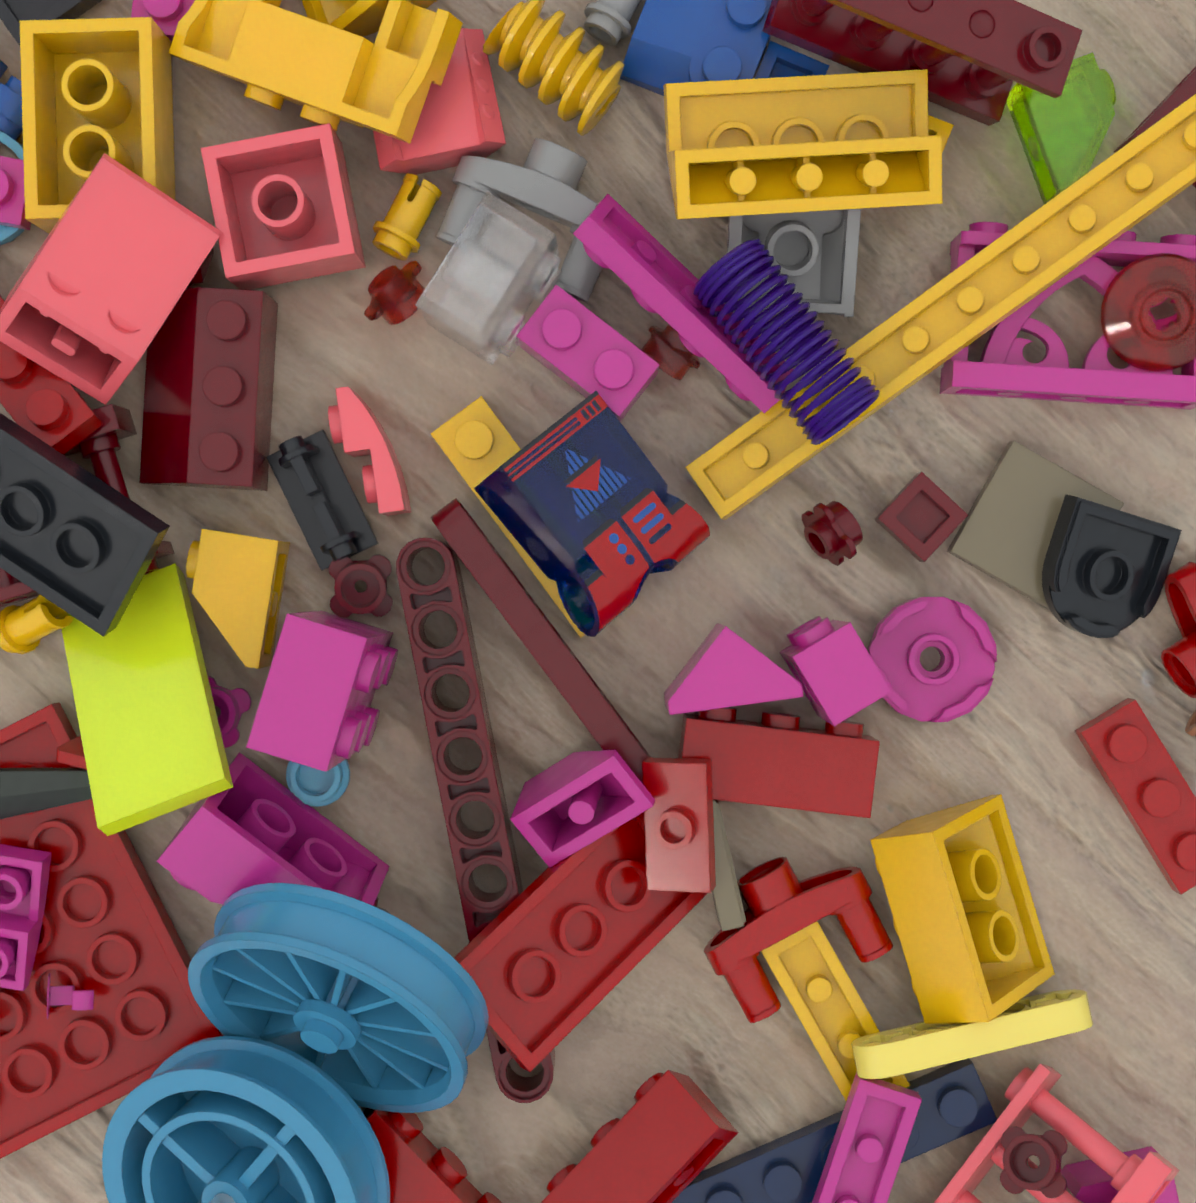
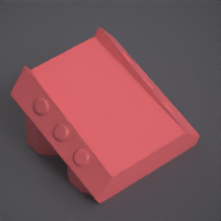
M461 28L442 85L439 86L431 83L410 144L373 130L380 170L401 174H423L456 167L462 156L487 158L506 144L488 55L483 52V45L485 43L483 29Z

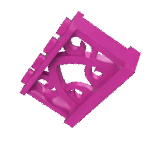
M977 222L969 225V231H961L951 241L950 273L1008 231V225L998 222ZM1126 231L994 326L979 362L968 361V346L944 362V367L941 368L940 394L1187 410L1196 408V236L1173 234L1162 236L1160 243L1136 241L1135 232ZM1111 266L1134 268L1129 273L1127 279H1125ZM1168 270L1174 272L1184 282L1186 299L1182 307L1174 315L1155 320L1149 309L1165 302L1171 293V289L1165 293L1158 294L1149 287L1148 280L1153 272ZM1078 278L1091 285L1104 296L1126 324L1103 334L1092 344L1084 358L1082 369L1069 368L1068 354L1059 336L1046 324L1029 318L1050 295ZM1184 325L1181 375H1174L1168 349L1161 332ZM1020 330L1037 337L1045 345L1046 353L1041 362L1030 363L1023 357V348L1026 344H1030L1033 341L1016 338ZM1133 337L1136 345L1121 349L1129 356L1128 366L1125 369L1115 368L1108 361V348L1119 340Z

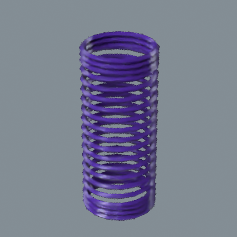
M759 239L748 240L712 265L696 283L693 294L698 296L697 299L699 301H702L701 305L703 307L710 308V316L718 317L716 324L725 326L724 334L732 335L731 343L739 345L738 352L746 354L745 361L754 363L753 370L761 372L760 380L769 381L767 389L776 390L774 398L783 399V408H791L789 416L792 418L798 417L796 426L804 427L802 434H807V439L811 440V444L818 445L836 434L864 412L879 397L880 391L875 390L876 386L871 384L872 380L869 377L863 376L844 389L817 414L805 420L816 407L826 402L852 382L861 373V367H855L841 376L852 366L854 358L848 357L837 364L846 355L847 349L840 348L832 353L839 345L840 340L832 339L824 344L832 336V330L826 329L820 332L825 325V321L818 320L814 322L818 312L810 311L806 313L810 308V303H800L803 299V294L799 292L793 294L796 285L794 283L786 284L788 275H779L781 272L780 265L771 266L774 262V257L769 256V251L765 249V246L761 244ZM769 275L758 287L740 299L753 286ZM774 285H776V286H775L772 290H770L765 296H763L760 300H758L756 303H754L752 306H750L757 298H759L762 294H764V293H765L767 290H769L771 287H773ZM775 299H777L772 305H770L767 309L761 312L766 306H768ZM726 303L721 311H715L718 306ZM735 311L728 320L723 321L725 315ZM742 320L737 328L730 330L734 323ZM752 327L744 337L737 339L741 332ZM760 335L751 346L744 348L748 341ZM768 344L760 354L752 357L757 349ZM778 351L767 363L759 366L764 358ZM788 358L775 372L766 375L773 366ZM797 366L784 380L774 384L782 374ZM807 373L793 388L782 393L788 384ZM817 380L800 397L789 402L797 392ZM829 384H831V385H830L827 389H825L818 397H816L809 405H807L806 407H804V408L798 410L799 407H800L806 400H808L809 398H811L812 396H814L815 394H817L818 392H820L822 389H824L825 387H827Z

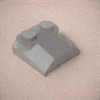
M861 209L728 216L727 253L748 240L759 239L761 244L765 246V249L769 251V256L774 257V262L771 266L780 265L781 272L779 275H788L786 284L794 283L796 285L793 294L797 292L803 294V299L800 303H810V308L806 313L816 311L818 313L835 314L843 317H854ZM769 275L753 286L740 299L758 287ZM774 285L773 287H771V288H770L769 290H767L764 294H762L759 298H757L750 306H752L754 303H756L758 300H760L763 296H765V295H766L770 290H772L776 285ZM775 299L772 303H770L768 306H766V307L762 310V312H763L765 309H767L770 305H772L777 299Z

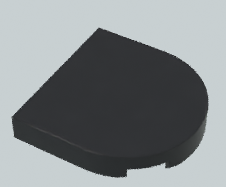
M1065 494L1042 570V588L1050 611L1067 628L1090 637L1112 638L1119 635L1121 630L1134 623L1139 617L1145 618L1154 608L1161 594L1182 530Z

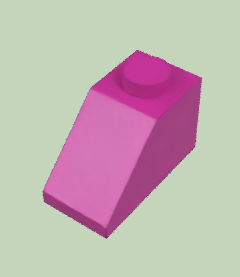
M616 750L573 752L524 783L510 820L550 868L653 807L655 799Z

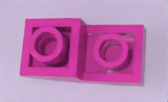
M0 844L1 988L24 991L29 985L46 903L51 852Z

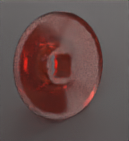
M1170 253L1148 255L1124 267L1111 281L1101 305V326L1107 343L1122 360L1143 370L1167 371L1182 367L1196 359L1195 261ZM1165 298H1170V303L1173 305L1174 311L1177 312V317L1175 321H1170L1168 324L1162 325L1161 329H1156V324L1153 322L1152 316L1149 315V309L1151 306H1156L1158 303L1165 301Z

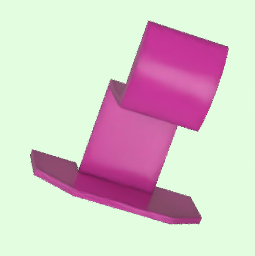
M49 973L47 1019H49L50 1006L72 1005V1010H93L94 990H75V986H50L51 973Z

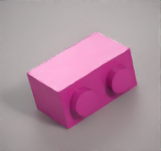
M558 285L554 286L516 335L519 346L585 398L597 391L608 405L603 412L617 423L621 422L658 374L660 364Z

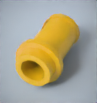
M410 173L405 174L403 183L383 222L375 221L373 225V230L376 233L372 241L374 246L387 255L402 261L407 260L410 252L418 253L421 245L417 239L436 201H439L442 195L440 189L426 179H423L421 186L417 184L419 177Z
M40 594L22 606H7L0 611V648L9 653H29L35 650L42 638L58 629L69 626L74 617L67 615L69 613Z

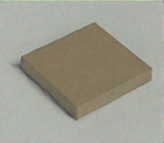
M1011 441L1007 444L946 552L1049 609L1042 588V570L1065 494L1117 510H1121L1124 503L1018 442Z

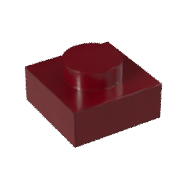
M921 471L906 484L874 520L919 562H925L963 522L968 514Z

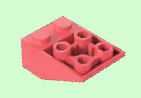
M104 153L0 309V341L106 405L141 359L221 235V231Z

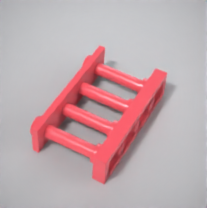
M1040 1063L1034 1071L1029 1067L1024 1068L1011 1082L1004 1095L1010 1101L1009 1105L934 1203H982L972 1193L994 1164L1004 1170L1003 1154L1005 1148L1001 1144L1003 1133L1011 1127L1022 1128L1033 1113L1055 1131L1062 1134L1068 1142L1113 1178L1110 1185L1119 1192L1111 1203H1155L1180 1170L1157 1152H1149L1143 1160L1136 1154L1130 1157L1125 1155L1049 1093L1062 1075L1052 1067ZM1028 1159V1165L1032 1169L1038 1168L1034 1162ZM1027 1190L1041 1203H1081L1067 1190L1057 1198H1047L1041 1191Z

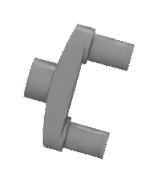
M540 138L534 139L523 167L484 157L462 156L452 179V182L457 186L436 236L437 239L471 253L492 200L498 202L500 198L570 227V232L573 234L597 205V203L576 191L588 161L565 147ZM575 235L555 285H558L572 297L588 302L603 267L596 264L587 255L583 243Z

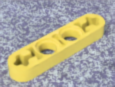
M1077 989L1059 990L1022 998L990 1022L939 1024L920 1022L866 1035L855 1039L851 1045L858 1077L863 1079H881L1076 1033L1092 1027L1093 1021L1086 991Z

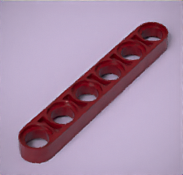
M455 498L431 516L433 523L602 750H616L643 784L642 762L651 756L459 500Z

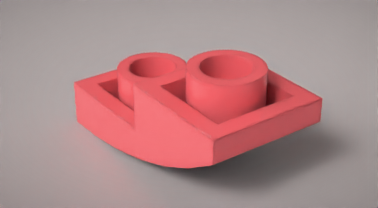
M350 387L335 388L338 405L328 407L331 436L334 444L343 443L344 453L352 457L371 455L372 465H366L362 468L363 484L368 504L378 503L379 514L386 516L412 513L401 466L382 425L368 405Z

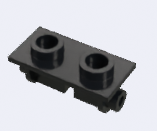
M324 430L304 439L300 435L286 440L278 446L279 451L266 457L321 571L329 568L332 560L337 562L346 557H352L379 544Z

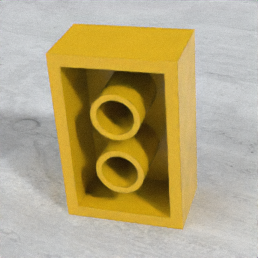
M152 17L19 21L25 219L50 234L104 153L176 201L172 55L168 53L171 41Z

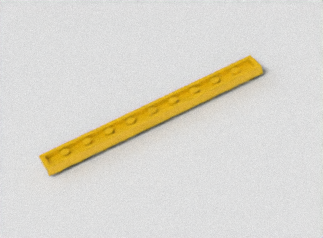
M1196 94L847 348L846 355L837 364L848 357L854 358V363L841 376L855 367H861V373L837 394L816 407L805 420L817 414L844 389L863 376H867L872 380L871 384L876 386L875 390H879L880 394L864 412L836 434L818 445L811 444V440L807 439V434H802L804 427L796 426L798 417H790L789 411L791 408H783V399H780L766 413L761 411L687 465L685 468L719 517L723 520L731 517L1196 182ZM817 380L797 392L789 402L800 397ZM829 384L827 387H825L824 389H822L820 392H818L817 394H815L814 396H812L811 398H809L808 400H806V401L799 407L798 410H800V409L806 407L807 405H809L816 397H818V396H819L825 389H827L831 384Z

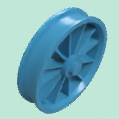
M289 883L253 885L233 893L224 902L214 923L215 937L207 940L198 948L188 968V982L195 1001L210 1022L224 1036H242L268 1041L303 1056L331 1076L350 1095L354 1102L361 1107L388 1112L420 1113L442 1108L458 1097L468 1074L466 1057L472 1054L483 1041L488 1027L489 1014L484 997L475 981L440 945L408 923L391 915L383 908L372 906L334 891L312 886Z

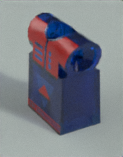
M597 391L593 392L474 488L547 578L556 581L564 608L573 623L588 637L597 636L634 603L649 574L673 570L710 536L709 527L703 517L690 505L678 497L667 493V483Z

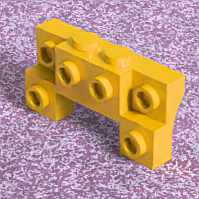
M195 0L188 12L178 22L168 53L192 65L246 84L244 97L281 111L284 100L303 106L299 117L314 124L323 125L330 123L334 131H337L340 120L409 144L411 143L431 83L439 86L442 85L463 25L459 19L448 11L438 8L437 12L416 6L408 0L388 1L374 44L362 36L280 8L282 0Z

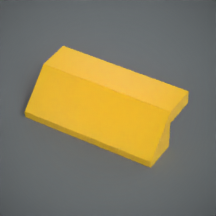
M928 69L667 83L663 85L666 153L676 219L943 204L942 135L928 136Z

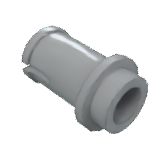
M597 0L587 4L584 11L587 17L584 23L585 30L593 38L606 45H617L620 38L625 39L629 37L632 30L629 22L641 0Z

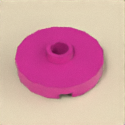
M915 597L893 607L876 625L868 646L870 656L892 691L882 697V699L896 712L921 722H949L971 712L988 694L994 680L992 676L995 671V662H997V646L987 623L968 605L946 597ZM934 647L940 654V662L936 668L927 671L921 666L920 655L924 649Z

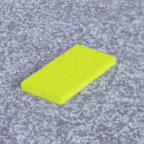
M176 563L143 576L119 624L106 636L103 637L75 617L69 626L62 628L98 829L107 836H110L233 788L185 576Z

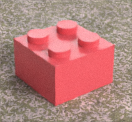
M330 123L201 148L215 226L221 231L218 242L225 278L240 290H252L366 268L343 145Z

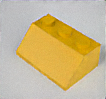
M1001 794L990 795L906 820L870 840L875 855L876 868L882 878L893 915L894 928L899 936L910 972L912 989L918 999L925 1024L990 1022L1055 975Z

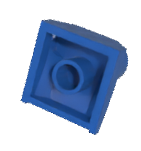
M646 0L624 58V68L620 79L664 96L663 85L667 83L754 79L772 36L762 32L772 0Z

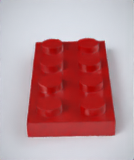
M643 812L554 866L548 867L465 946L454 959L475 981L484 997L489 1014L487 1028L518 1065L524 1070L531 1072L708 893L647 890L645 821Z

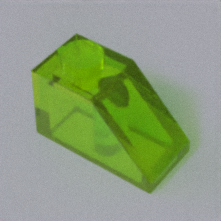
M1093 52L1073 59L1061 96L1052 98L1020 83H1016L1010 90L1006 101L1043 204H1046L1089 172L1115 116L1113 106L1116 102V93L1113 81L1105 69L1099 70Z

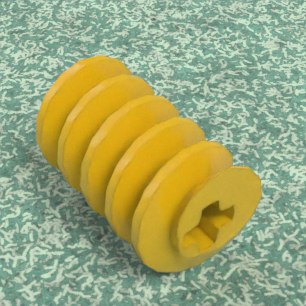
M529 0L526 3L521 1L511 8L493 28L483 45V52L486 55H492L500 51L498 65L506 72L513 71L521 66L518 73V82L526 89L534 87L541 82L538 90V99L545 105L552 104L561 98L557 115L565 122L573 120L581 114L577 132L584 136L598 124L616 100L621 89L618 82L624 64L619 60L603 71L598 66L605 47L599 43L583 54L579 51L585 34L584 29L578 27L565 37L559 33L566 16L563 11L558 10L543 20L540 17V13L545 0Z

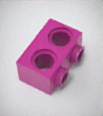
M817 616L787 634L791 645L779 653L795 679L802 684V690L817 716L831 725L836 726L892 692L851 622L830 621L828 617L821 619L820 616Z

